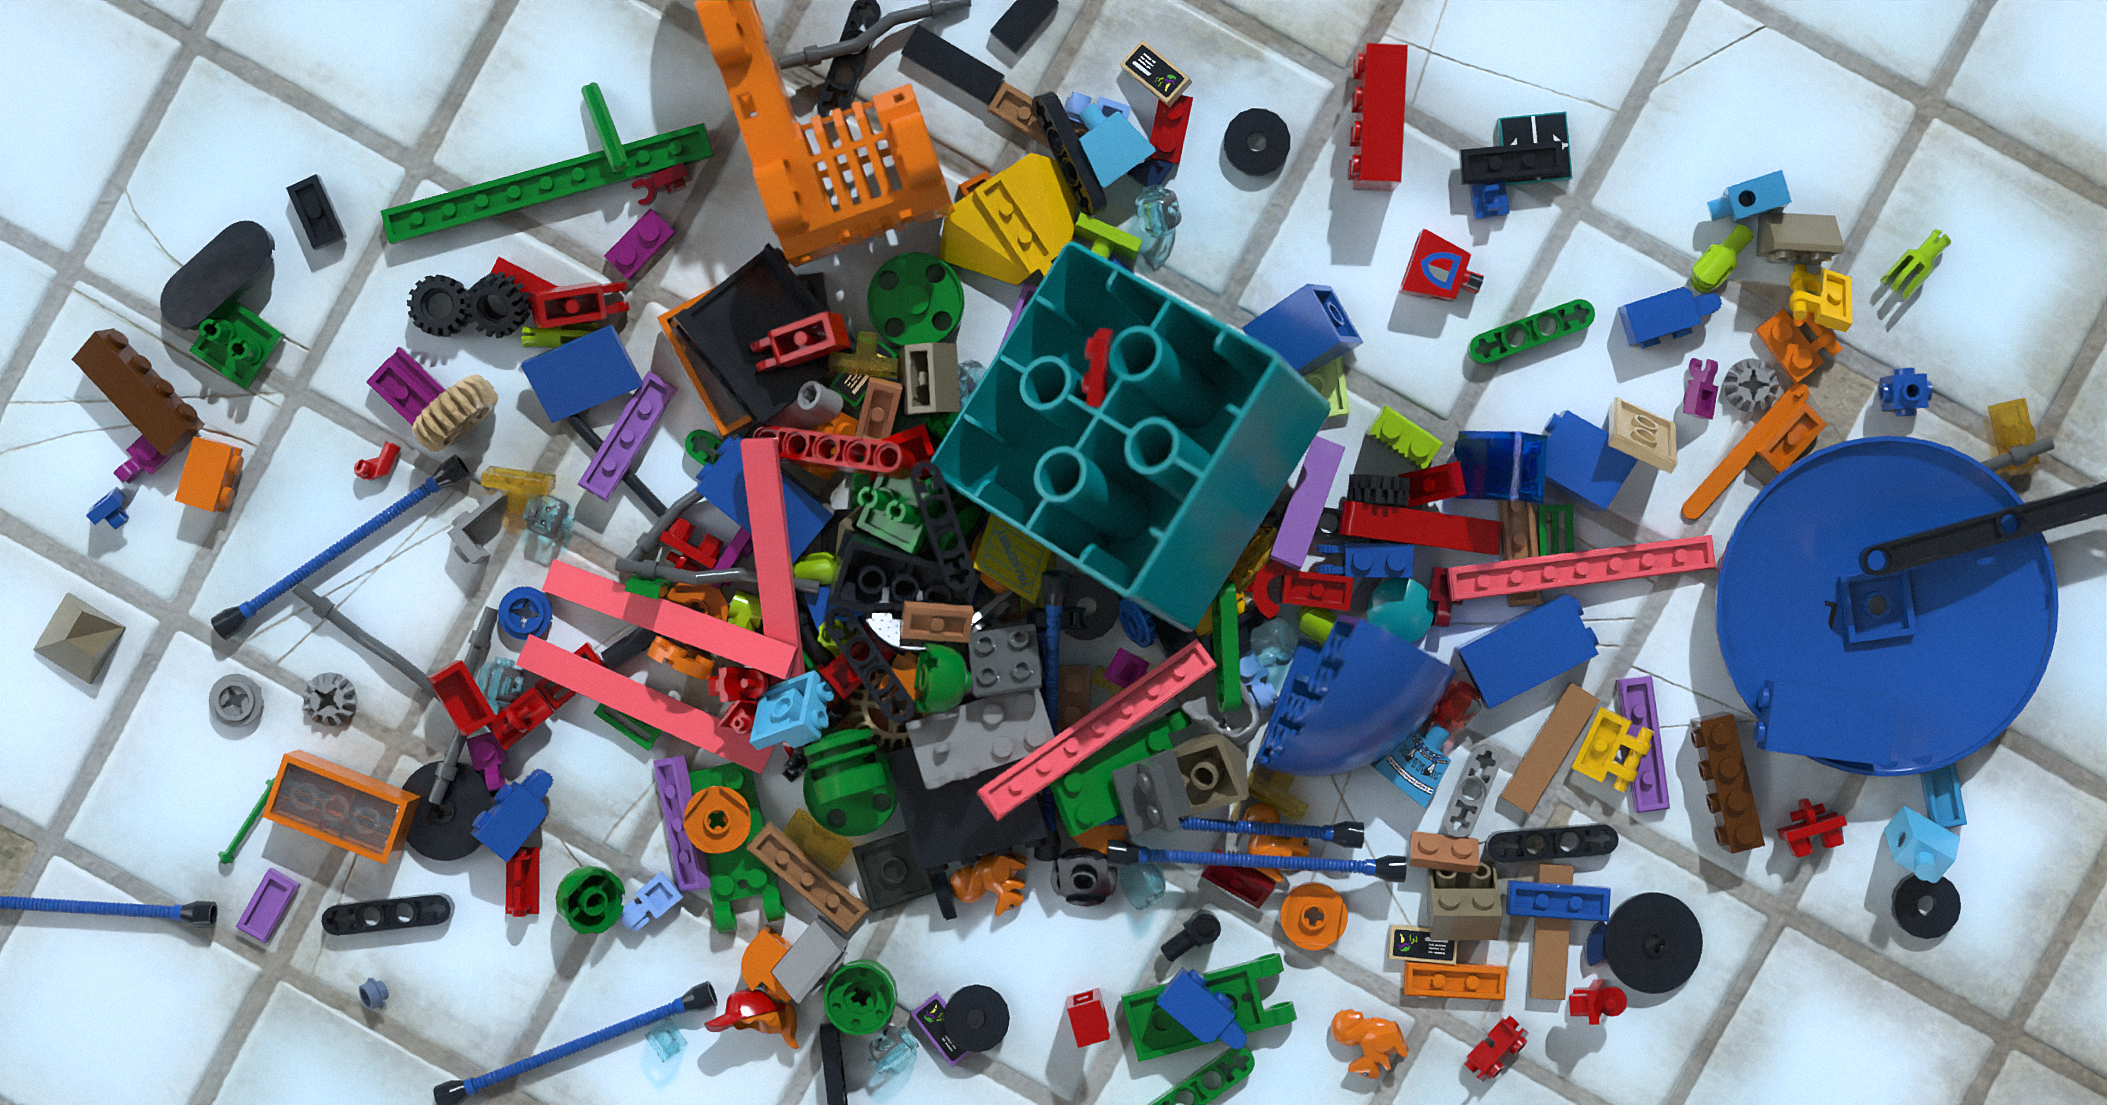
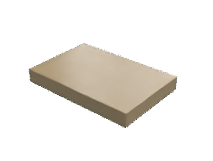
M1614 397L1609 406L1608 445L1672 474L1677 466L1675 423L1619 397Z

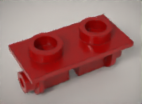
M738 699L728 707L726 715L718 725L720 727L733 728L738 734H751L758 702Z
M520 847L511 859L506 862L505 914H512L513 917H525L526 914L540 913V847Z
M1511 1015L1506 1019L1502 1018L1487 1034L1496 1043L1494 1047L1491 1048L1482 1040L1466 1056L1468 1060L1464 1063L1465 1066L1473 1073L1479 1069L1481 1072L1477 1075V1078L1484 1082L1487 1078L1493 1080L1505 1067L1502 1064L1505 1058L1510 1053L1515 1056L1525 1047L1528 1042L1525 1037L1529 1032L1523 1027L1518 1032L1516 1028L1520 1024Z

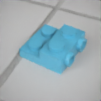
M814 670L769 686L766 693L759 698L749 743L759 750L782 741L787 742L792 748H796L819 740L822 729L828 726L827 702L831 701L834 697L831 685Z

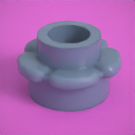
M368 978L365 984L359 986L360 998L368 1010L385 1007V1000L388 999L389 994L381 980L376 982L374 978Z

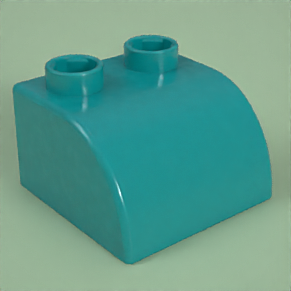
M1068 242L1060 251L930 461L940 468L945 483L1121 595L1178 629L1190 632L1199 624L1330 414L1331 406L1327 399L1272 349L1076 242ZM1099 328L1113 330L1112 345L1109 352L1110 364L1106 399L1101 407L1087 406L1088 394L1082 393L1084 374L1085 372L1090 373L1091 360H1086L1088 339H1093Z

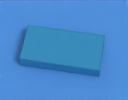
M1956 763L1920 773L1928 819L1945 829L1967 825Z

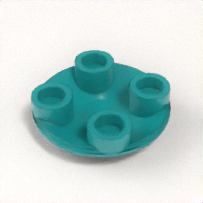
M1392 578L1382 582L1371 593L1366 605L1367 619L1369 623L1408 643H1412L1421 638L1431 626L1434 616L1433 601L1427 600L1428 591L1420 583L1408 578Z

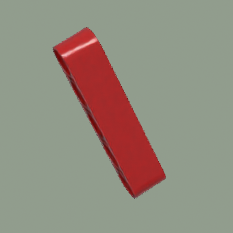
M772 425L759 427L752 439L777 438L779 460L782 463L893 479L909 477L910 469L916 463L914 455L909 450L888 441ZM806 442V448L800 454L801 446ZM837 446L835 455L830 458L831 450ZM867 450L866 459L860 462L861 455ZM898 454L897 463L891 467L893 457Z
M1343 501L1339 534L1498 555L1503 522Z

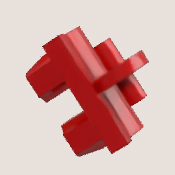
M679 518L670 531H663L659 538L662 542L683 553L680 556L670 551L666 560L675 564V568L698 572L700 567L690 562L691 558L713 569L720 560L718 556L724 541L710 533H706L699 547L693 545L688 541L697 526L684 518Z
M718 668L719 676H709L708 678L709 696L720 697V702H736L738 699L758 702L769 686L765 672L754 668Z
M532 687L496 715L497 718L486 724V727L495 735L506 751L555 712L538 690Z
M1803 798L1798 801L1799 810L1789 813L1792 822L1802 819L1803 821L1777 829L1779 839L1786 841L1792 855L1799 858L1813 853L1809 836L1819 834L1824 848L1843 845L1842 827L1846 826L1847 822L1844 815L1838 816L1836 812L1816 817L1815 815L1826 812L1823 803L1812 806L1808 798Z
M1593 979L1589 987L1573 989V994L1569 996L1570 1016H1589V1025H1600L1605 1015L1614 1017L1624 1012L1627 1007L1626 994L1620 988L1614 986L1602 989L1604 979Z

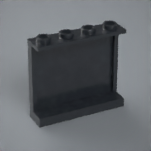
M767 243L759 254L687 310L684 308L675 315L671 323L758 428L765 425L796 400L800 389L808 381L818 382L848 358L857 348L853 344L855 342L853 335L846 328L851 347L793 367H779L765 372L757 371L756 364L760 363V361L774 358L772 348L763 352H752L751 343L769 337L768 332L826 311L832 312L823 300L817 301L810 292L811 286L801 274L796 275L788 266L789 262L784 252L778 247L774 249L770 243Z
M912 744L909 747H900L885 753L918 871L928 869L929 874L949 869L948 863L959 860L961 865L971 864L980 861L981 854L992 852L994 857L1013 852L1012 846L1025 843L1026 848L1044 844V838L1052 833L1051 827L1047 828L1038 793L998 821L977 794L979 789L1024 758L981 771L965 779L952 780L937 788L926 789Z

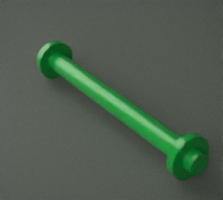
M275 778L266 780L265 783L268 785L226 851L218 853L221 863L234 862L235 859L232 855L265 807Z

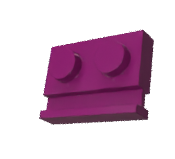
M398 347L396 352L366 381L412 426L416 421V417L422 413V410L427 408L430 402L434 401L439 394L447 390L403 347Z

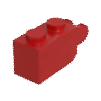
M624 281L604 284L589 282L529 291L534 325L541 329L601 320L607 318V314L628 311V302L618 301L612 304H605L604 293L622 292L626 290V283Z
M828 311L768 332L769 337L750 344L752 352H763L769 348L773 350L774 358L766 359L756 364L758 372H765L779 367H793L851 347L842 314Z

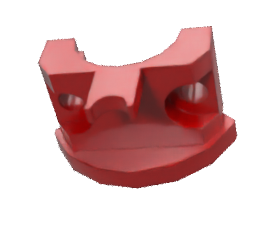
M1274 560L1265 564L1256 573L1254 579L1245 578L1249 582V587L1243 589V591L1252 592L1257 609L1269 619L1274 615L1278 616L1280 605L1273 603L1269 599L1267 585L1273 577L1284 575L1285 564Z

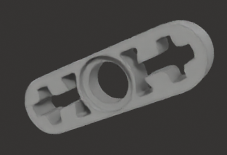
M1479 744L1470 751L1444 812L1443 826L1448 833L1455 837H1465L1473 831L1501 765L1500 753L1488 744ZM1487 750L1490 751L1489 757L1493 759V763L1491 766L1485 764L1481 774L1488 775L1486 781L1478 776L1469 775L1471 768L1478 772L1480 762L1476 760L1478 754L1484 755ZM1469 781H1476L1481 787L1479 797L1474 800L1466 799L1462 793L1463 786ZM1459 799L1468 806H1475L1473 812H1470L1468 809L1464 812L1463 819L1467 821V825L1465 827L1459 826L1457 830H1453L1454 824L1450 819L1452 816L1458 817L1462 810L1461 806L1456 805L1457 800Z

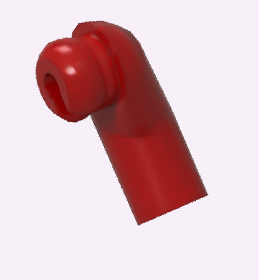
M385 441L379 457L366 461L361 459L354 465L355 475L366 481L387 476L394 466L401 447Z

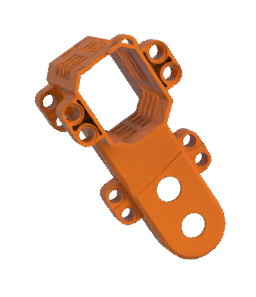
M695 1L706 39L715 63L721 71L752 161L754 178L773 231L778 237L785 257L792 266L798 267L846 250L845 246L855 243L857 246L866 243V238L876 236L877 239L885 237V232L896 229L897 232L905 230V225L915 221L919 225L955 212L911 83L872 96L873 101L864 104L861 101L852 103L853 108L841 111L840 108L832 110V115L824 118H821L820 115L810 118V123L801 125L796 120L776 59L773 58L769 46L770 41L756 1ZM874 107L883 129L882 132L876 134L872 130L865 111ZM757 112L758 115L751 117V113ZM855 114L862 135V139L856 141L852 137L845 118ZM833 121L842 145L834 148L825 124ZM810 129L814 130L821 153L814 155L805 131ZM887 140L889 147L879 150L877 142ZM866 147L868 155L859 157L857 149ZM845 154L847 162L840 164L837 156ZM891 155L903 189L894 191L883 161V158ZM824 161L826 169L820 171L817 163ZM870 162L882 196L877 198L873 197L863 165ZM847 170L851 171L861 200L860 204H853L843 172ZM830 177L841 209L837 212L833 211L823 182L824 178Z

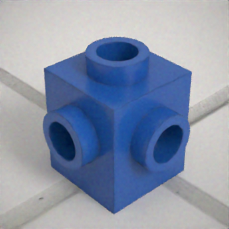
M1915 368L1893 369L1894 375L1880 378L1878 396L1882 411H1896V417L1917 415V409L1929 407L1928 401L1932 398V385L1930 381H1927V373L1915 374Z

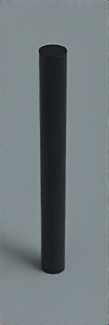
M577 413L571 415L566 422L597 453L604 441ZM629 468L622 480L660 518L668 508Z

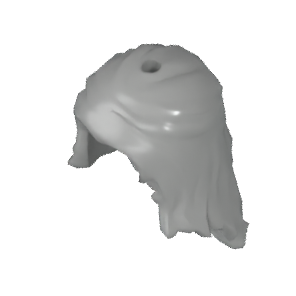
M1215 669L1175 696V701L1190 718L1202 725L1210 734L1225 736L1238 748L1245 746L1253 740L1260 728L1261 721L1258 710L1242 682L1240 711L1232 713L1219 712L1216 701Z

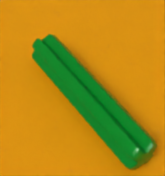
M591 82L589 85H584L581 92L610 167L616 173L628 169L629 161L598 84Z

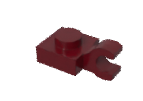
M680 163L653 174L651 178L636 180L631 186L634 190L642 187L648 189L647 197L638 200L639 205L645 207L655 201L659 191L664 192L667 190L668 194L679 192L687 187L686 182L693 179L688 167L684 163Z
M1436 566L1432 567L1427 600L1436 602L1431 623L1433 626L1449 627L1452 605L1462 606L1463 600L1450 601L1446 568Z

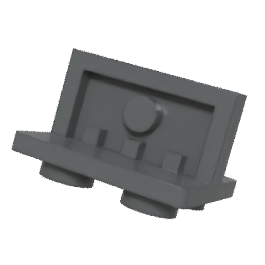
M1035 624L970 634L969 653L972 689L975 697L1042 687V678H1045V671L1039 653Z
M1165 750L1111 772L1130 835L1135 836L1155 827L1171 832L1181 828L1178 818L1192 812L1173 750Z

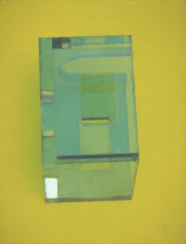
M670 1017L663 1019L644 1035L663 1063L682 1051L688 1044ZM655 1040L659 1042V1044L663 1048V1051L659 1048Z

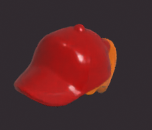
M749 987L746 990L730 994L726 1001L725 1013L704 1023L705 1028L709 1032H721L734 1027L736 1030L752 1028L768 1034L780 1033L789 1047L792 1049L799 1048L796 1041L797 1014L793 1005L780 1001L773 1002L765 992L756 989L752 991Z

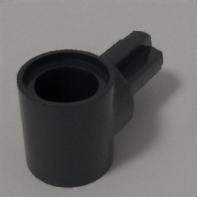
M1197 910L1190 919L1183 923L1185 929L1162 944L1160 948L1167 960L1173 962L1196 945L1202 948L1206 944L1213 943L1218 939L1221 932L1218 917L1211 910ZM1204 918L1212 920L1214 922L1213 930L1208 934L1198 933L1195 927L1199 920Z

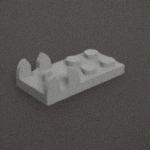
M1039 688L990 695L956 706L954 709L943 713L930 714L905 723L926 789L937 788L952 780L965 779L981 771L1025 758L1054 738Z

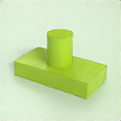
M1082 212L1074 228V234L1094 242L1091 251L1106 259H1109L1112 251L1135 260L1143 241Z

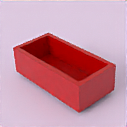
M1366 43L1362 52L1357 53V59L1353 61L1352 79L1358 80V87L1355 88V93H1352L1351 113H1356V121L1350 127L1349 146L1355 147V155L1352 156V160H1349L1348 180H1353V190L1394 191L1401 183L1408 45Z

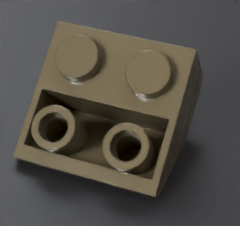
M1766 212L1758 216L1756 256L1767 257L1768 263H1788V260L1801 259L1800 264L1821 265V262L1831 261L1832 256L1843 253L1844 245L1836 216Z
M923 343L904 345L898 348L900 384H903L901 392L902 416L960 412L957 343Z
M1479 862L1477 874L1427 868V915L1430 940H1498L1503 914L1495 862Z

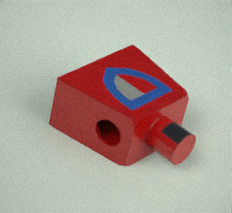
M1423 228L1418 233L1398 293L1452 302L1456 299L1459 289L1478 294L1484 275L1467 270L1471 258L1469 252Z

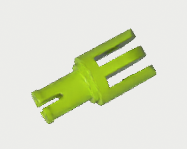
M1737 224L1721 244H1712L1696 261L1690 276L1691 285L1695 291L1700 293L1711 292L1713 289L1718 288L1734 271L1738 264L1736 257L1754 238L1753 233L1747 227Z
M1934 229L1917 250L1908 249L1880 279V282L1885 286L1888 285L1902 270L1893 282L1891 290L1897 294L1912 280L1902 294V298L1907 300L1934 271L1932 262L1951 244L1950 238L1944 234L1940 239L1939 236L1942 231Z
M581 322L542 329L539 327L523 326L522 334H525V336L521 335L522 347L554 349L597 331L598 322Z
M835 552L801 554L792 564L795 577L820 581L821 585L831 584L836 559Z
M1301 605L1297 611V622L1300 630L1323 646L1337 615L1326 608Z

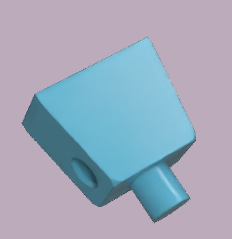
M1093 103L1078 114L1089 129V132L1082 136L1079 141L1102 189L1156 151L1119 111L1106 119L1097 105Z
M1905 805L1902 806L1884 828L1893 860L1914 872L1917 878L1937 883L1956 860L1960 837Z

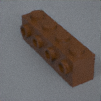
M114 328L95 331L71 359L162 456L182 452L193 439V436H196L204 427L205 423L197 416V411L191 405L185 403L174 392V387L151 368L150 361L138 354L129 344L128 338Z
M1721 711L1690 719L1692 729H1690L1693 746L1698 749L1700 757L1698 762L1699 773L1702 780L1706 781L1708 794H1706L1707 806L1710 813L1714 814L1717 826L1714 827L1717 844L1723 850L1732 854L1765 846L1733 714Z

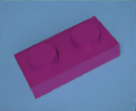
M650 208L604 257L630 281L676 232Z
M740 527L713 570L736 568L742 557L749 558L754 551L752 535ZM733 582L715 583L710 585H712L716 589H722L724 585H727L729 587Z

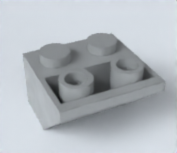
M817 916L774 967L772 973L798 1004L804 997L811 1000L827 979L823 974L826 971L833 974L845 959L844 957L848 952L844 948L848 940L821 917Z

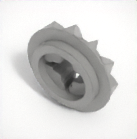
M1754 358L1744 359L1735 363L1727 372L1724 380V391L1727 399L1735 408L1744 412H1757L1766 409L1776 399L1777 390L1780 386L1777 381L1776 371L1766 361ZM1750 375L1754 376L1756 382L1765 385L1755 389L1754 395L1750 394V389L1739 386V384L1750 381Z
M328 672L317 675L307 683L305 692L302 694L304 698L303 710L309 714L312 721L324 726H334L345 722L353 714L357 704V694L353 684L346 677L338 673ZM336 690L333 700L337 706L328 705L322 708L324 698L320 692L328 694Z
M240 673L223 676L211 688L209 694L210 710L213 716L226 726L241 727L248 725L260 715L261 706L264 703L261 695L262 688L253 681L252 677ZM233 691L237 695H248L241 702V709L237 705L225 706L233 699Z

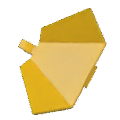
M1030 153L953 205L955 212L945 215L938 258L944 262L1018 286L1038 270L1045 277L1052 266L1051 262L1057 258L1065 244L1073 242L1075 199L1056 159Z

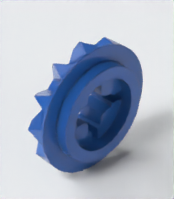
M533 587L515 588L509 591L500 602L498 609L499 622L505 632L516 639L527 640L529 634L538 637L547 631L553 618L552 604L543 592ZM526 603H528L530 610L534 611L535 614H539V616L528 618L527 623L524 624L522 622L523 616L513 612V609L524 608Z
M1122 599L1119 605V619L1128 638L1141 648L1153 645L1154 640L1157 639V634L1154 630L1156 625L1151 619L1152 614H1149L1145 608L1130 599Z

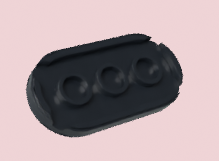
M249 220L235 222L221 231L180 268L164 286L160 298V309L164 319L179 330L186 331L192 329L196 331L199 330L204 320H215L270 269L273 258H271L272 249L275 251V241L271 233L260 224Z

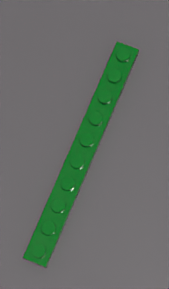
M700 123L623 144L622 146L629 161V167L619 173L612 170L604 150L381 210L388 242L392 245L658 173L680 163L687 165L713 158L714 154L706 125Z

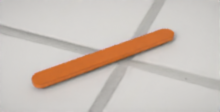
M1804 383L1792 384L1688 497L1681 507L1684 517L1688 519L1698 518L1757 454L1754 451L1755 448L1799 401L1805 402L1809 396V389Z

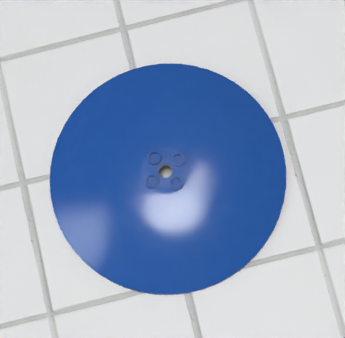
M1879 436L1840 442L1822 448L1780 472L1758 493L1738 520L1727 542L1716 582L1715 622L1720 651L1727 672L1738 694L1749 710L1760 721L1761 708L1758 707V693L1760 688L1764 687L1765 680L1898 697L1889 766L1806 756L1820 764L1841 771L1867 776H1905L1932 771L1953 764L1975 753L1995 739L2021 713L2035 693L2046 671L2054 647L2059 610L2058 585L2053 560L2043 533L2039 532L1883 576H1872L1863 572L1859 566L1858 558L1860 552L1870 545L2024 503L2022 499L1997 474L1974 458L1951 447L1912 437ZM2007 514L2001 520V528L2008 534L2014 532L2017 527V520L2013 515ZM1880 551L1872 552L1868 557L1869 567L1873 570H1879L1883 567L1885 563L1884 555ZM1879 595L1885 602V608L1880 614L1875 615L1869 609V602L1874 596ZM1825 600L1837 603L1832 630L1828 624L1831 607L1825 606Z

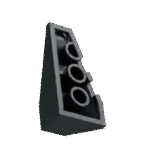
M845 528L835 559L829 604L862 613L874 612V610L879 609L903 610L904 601L971 606L981 574L975 571V578L970 587L965 590H954L944 582L935 557L922 552L912 554L882 538ZM952 563L954 573L950 575V578H955L958 582H961L963 580L962 574L967 571Z

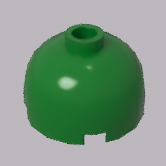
M925 643L924 647L927 652H920L915 672L914 688H918L921 691V699L915 698V705L919 712L943 713L954 709L962 701L964 693L971 691V672H967L966 663L957 651L946 646Z
M590 865L579 867L568 873L558 885L556 910L563 922L578 933L584 935L593 932L600 934L612 927L621 916L624 906L621 905L623 900L622 894L625 895V888L620 878L605 868Z

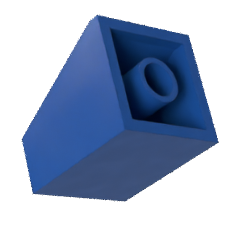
M1307 283L1242 327L1246 336L1275 351L1302 377L1364 343L1332 287L1327 285Z
M1569 410L1561 411L1559 415L1553 413L1543 428L1547 432L1545 436H1548L1545 481L1591 511L1606 510L1639 459L1609 446L1608 432ZM1535 441L1532 446H1541L1542 441L1541 443ZM1531 447L1527 454L1539 455L1540 447Z

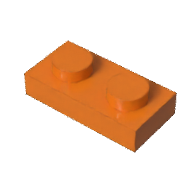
M1799 401L1754 451L1776 473H1780L1794 462L1827 424L1806 402Z

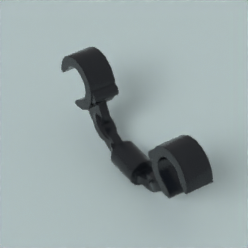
M842 697L838 698V704L832 711L828 707L826 708L828 725L831 728L844 720L851 710V706ZM813 742L794 748L789 760L783 765L786 770L782 775L790 783L796 781L807 769L808 760L802 755L804 753L803 748L810 746Z

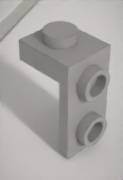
M490 490L477 501L480 506L473 512L465 511L452 521L454 527L447 534L457 545L454 547V550L464 562L468 563L470 561L472 564H481L491 556L470 529L510 496L506 491L498 490L495 492Z
M979 579L977 588L982 591L990 603L974 614L971 633L985 631L986 624L993 618L996 620L1003 618L1012 608L1011 601L1014 592L996 593Z

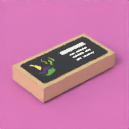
M1143 40L1120 64L1126 73L1168 107H1171L1192 84L1190 77Z
M1390 924L1387 957L1389 959L1456 965L1458 940H1430L1429 927Z

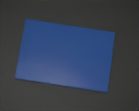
M613 324L529 358L520 365L551 423L640 388L643 384Z

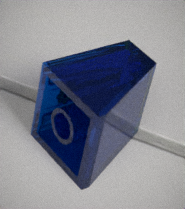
M1459 431L1458 439L1454 445V455L1457 461L1460 462L1467 494L1454 498L1476 501L1543 504L1548 436L1523 431Z

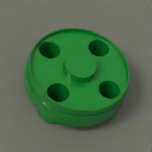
M909 252L891 258L876 271L867 292V310L873 326L886 341L899 348L904 345L945 342L956 332L964 314L965 296L958 276L946 262L927 253ZM939 266L945 270V278L940 283L928 281L927 273L932 267ZM886 273H894L898 276L897 286L891 290H885L880 285L881 278ZM941 313H946L952 318L951 326L944 331L935 329L933 325L935 317ZM892 320H901L905 325L904 332L898 337H891L887 333V326Z
M864 740L860 742L861 748L876 745L873 741ZM877 747V751L874 752V763L882 764L887 785L819 805L813 785L818 779L815 778L813 770H809V767H807L803 780L805 804L811 816L823 828L842 836H862L877 830L892 816L899 801L885 755L887 752L882 747ZM816 754L809 764L822 760L821 754ZM878 793L887 794L891 799V807L887 810L878 809L874 804V796ZM831 810H842L847 818L846 823L841 826L834 825L829 818Z

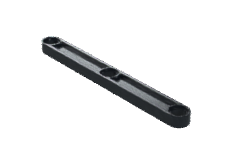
M2107 480L1870 545L1860 552L1858 558L1859 566L1866 574L1883 576L2107 514ZM2007 514L2013 515L2017 520V527L2010 534L2005 533L2001 528V520ZM1874 551H1880L1885 557V563L1879 570H1873L1868 565V557Z

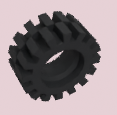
M494 272L489 273L467 291L468 295L465 297L464 303L469 305L464 308L465 314L472 313L468 320L470 324L475 321L479 324L475 328L478 332L486 329L485 336L492 337L496 334V338H502L504 335L507 337L529 318L530 312L528 310L531 309V303L525 302L530 297L529 292H521V289L524 287L522 282H519L517 285L513 283L516 277L510 275L505 279V273L499 272L497 275ZM489 295H496L505 302L508 309L506 316L497 314L490 307L488 302Z
M438 274L434 277L431 275L426 276L424 281L419 280L416 282L417 288L410 290L409 294L412 297L411 300H407V306L411 309V311H408L409 317L414 319L412 323L422 329L421 331L438 337H449L452 333L458 334L461 332V327H466L469 324L466 320L468 316H472V313L465 314L464 310L469 305L464 303V299L468 295V289H465L462 283L448 276ZM438 293L447 294L452 301L450 314L442 319L434 318L428 309L431 297Z
M1349 474L1347 501L1408 506L1410 478Z

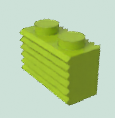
M1387 405L1380 409L1366 430V437L1371 436L1372 440L1377 439V444L1382 443L1383 448L1388 447L1389 451H1394V455L1399 454L1400 459L1405 458V463L1410 462L1411 466L1416 465V470L1427 468L1443 444L1442 441Z

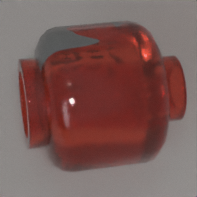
M1462 679L1459 682L1452 680L1442 699L1434 709L1435 713L1432 717L1444 729H1448L1450 726L1459 730L1463 729L1481 710L1479 702L1481 695Z

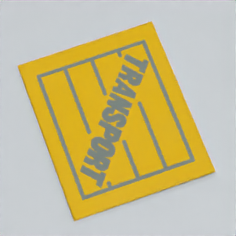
M990 513L973 567L1035 604L1041 586V572L1046 570L1051 550L995 514Z

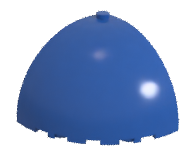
M1338 614L1310 675L1306 676L1295 673L1252 763L1268 770L1305 777L1330 776L1363 768L1397 749L1421 727L1448 692L1456 670L1431 654L1361 618Z

